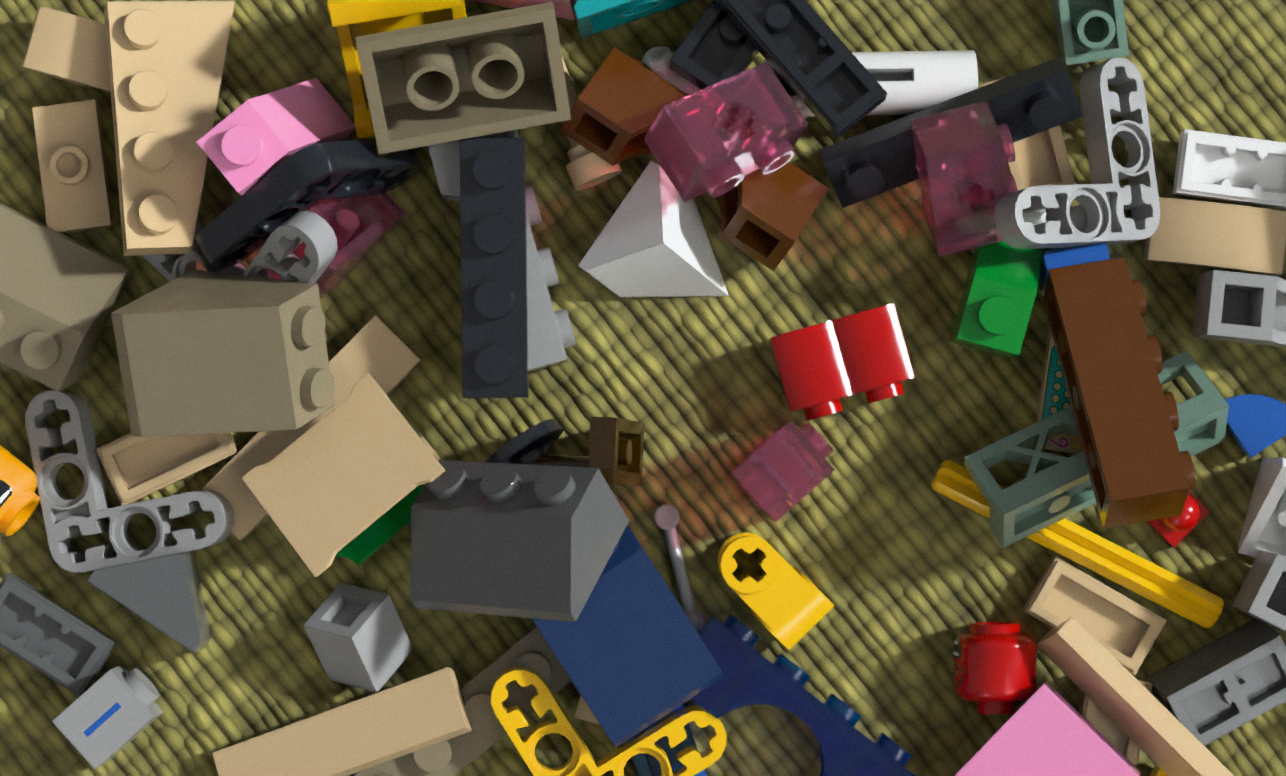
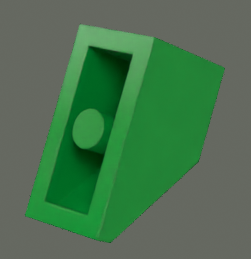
M983 219L949 342L1006 358L1019 356L1037 294L1041 266L1040 259L1043 248H1012L1003 241L997 232L995 222Z

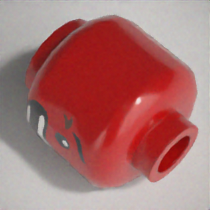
M969 623V633L960 635L954 641L955 693L964 700L976 701L978 714L1016 713L1015 701L1027 700L1036 692L1037 645L1031 635L1020 632V623Z

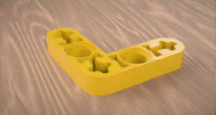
M520 665L509 667L496 677L491 688V705L494 713L533 776H601L609 770L613 771L614 776H624L626 762L632 756L639 753L652 755L659 761L661 766L659 776H694L714 764L722 756L726 747L727 734L721 719L714 711L703 706H689L676 712L596 762L546 680L537 670ZM514 680L521 687H526L530 684L536 687L537 691L531 695V703L539 718L548 709L552 710L556 717L555 719L538 723L526 737H523L518 728L529 726V720L523 710L518 705L507 708L503 704V701L509 696L507 684ZM695 721L696 725L700 728L711 725L714 731L710 732L707 736L710 747L702 752H699L694 745L681 750L676 756L683 766L672 771L666 752L656 741L667 736L669 745L673 748L687 737L684 728L687 723ZM550 733H559L565 736L572 745V755L569 761L557 768H549L542 765L535 755L537 742L544 735Z

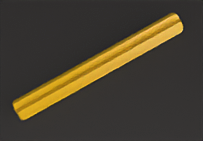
M944 460L933 477L932 489L990 519V504L967 470L951 460ZM1066 518L1026 537L1201 627L1212 628L1222 613L1224 600L1221 597Z

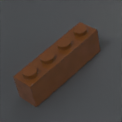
M1125 257L1049 269L1043 302L1103 528L1181 515L1189 490L1195 488V470L1189 452L1187 450L1179 451L1174 434V431H1177L1179 427L1177 405L1171 392L1163 393L1158 374L1162 372V354L1157 337L1155 335L1147 336L1142 317L1146 316V298L1141 281L1139 279L1131 280Z

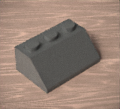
M439 460L446 471L433 482L424 485L411 507L410 600L414 606L419 609L576 622L629 523V519L599 468Z

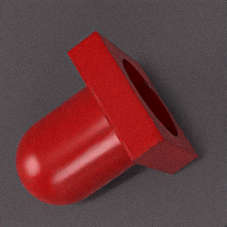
M1188 492L1181 515L1146 522L1174 548L1210 511L1191 492Z

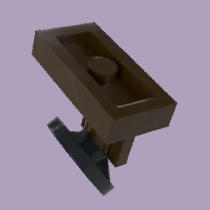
M591 417L589 456L550 455L552 445L561 436L563 429L556 419H549L514 437L485 461L488 463L599 468L608 485L642 486L644 423L615 417Z

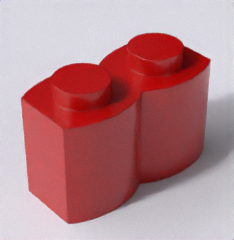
M894 303L777 335L769 339L789 411L793 412L803 409L806 421L843 411L840 398L861 392L865 393L868 404L905 394L901 381L915 378Z

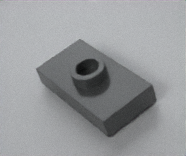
M13 573L6 574L0 583V646L80 697L88 690L115 648L118 640Z

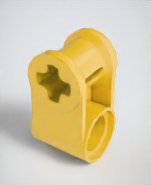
M749 532L734 534L726 539L719 548L717 556L718 569L728 586L751 608L749 611L789 651L834 607V604L795 565L791 567L766 540L757 534ZM740 548L749 554L757 548L762 551L756 560L762 569L756 576L752 577L747 572L741 573L738 577L732 574L738 566L732 556Z

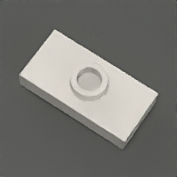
M1184 129L1180 132L1172 194L1286 209V143Z

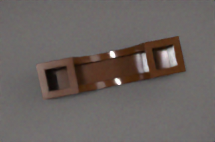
M615 47L610 51L577 98L570 111L571 120L565 121L560 129L562 133L612 166L636 155L659 154L675 158L692 167L708 182L717 197L722 218L720 237L772 271L776 269L793 246L829 189L814 179L803 167L788 162L758 142L756 137L750 132L735 127L705 107L698 98L682 92L653 73L645 63L629 57Z

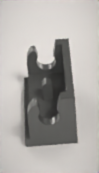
M1253 619L1146 677V679L1152 683V691L1164 703L1168 711L1205 746L1286 702V646L1276 631L1265 623Z

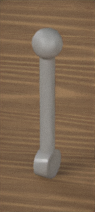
M662 505L655 512V522L664 530L682 609L697 632L700 633L705 625L703 615L695 609L676 530V525L679 522V512L672 505Z

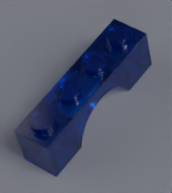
M713 614L709 617L698 634L722 669L725 677L691 699L716 719L734 709L747 705L765 704L777 706L798 716L813 731L820 751L821 766L819 776H916L906 766L912 758L908 751L883 732L876 741L872 740L855 726L862 717L858 712L833 693L829 695L825 702L805 687L811 676L782 653L775 662L754 647L761 637L732 614L729 615L724 623Z

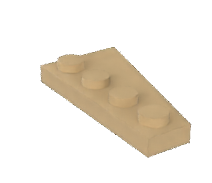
M107 1L104 13L124 256L189 254L192 248L208 159L207 154L197 144V141L213 129L235 1Z

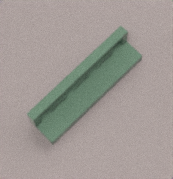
M1186 350L1162 362V372L1158 374L1160 384L1163 385L1179 376H1183L1197 395L1181 404L1176 403L1179 427L1177 431H1174L1178 448L1179 451L1187 450L1192 457L1225 440L1229 405ZM1071 406L964 457V468L990 504V529L1003 548L1096 503L1083 450L1069 458L1044 452L1048 439L1061 433L1079 437ZM1005 460L1030 465L1025 479L1004 489L1000 488L988 468Z

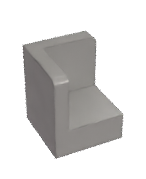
M340 583L303 625L329 679L375 693L379 692L412 651L411 642L389 594Z

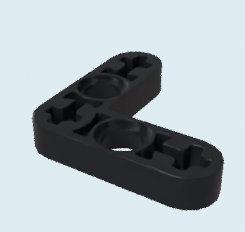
M376 139L332 141L310 145L292 154L204 227L194 237L193 243L209 271L216 272L227 269L252 255L264 245L276 228L297 212L308 209L316 201L383 194L409 181L419 172L421 166L411 149L379 154Z

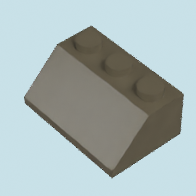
M553 2L355 37L379 154L571 120Z
M0 203V363L58 392L80 382L132 268Z

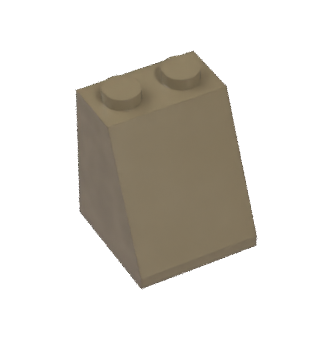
M193 269L111 313L132 436L152 437L297 430L335 406L333 396L334 380L330 373L325 338L326 323L321 309L317 283Z

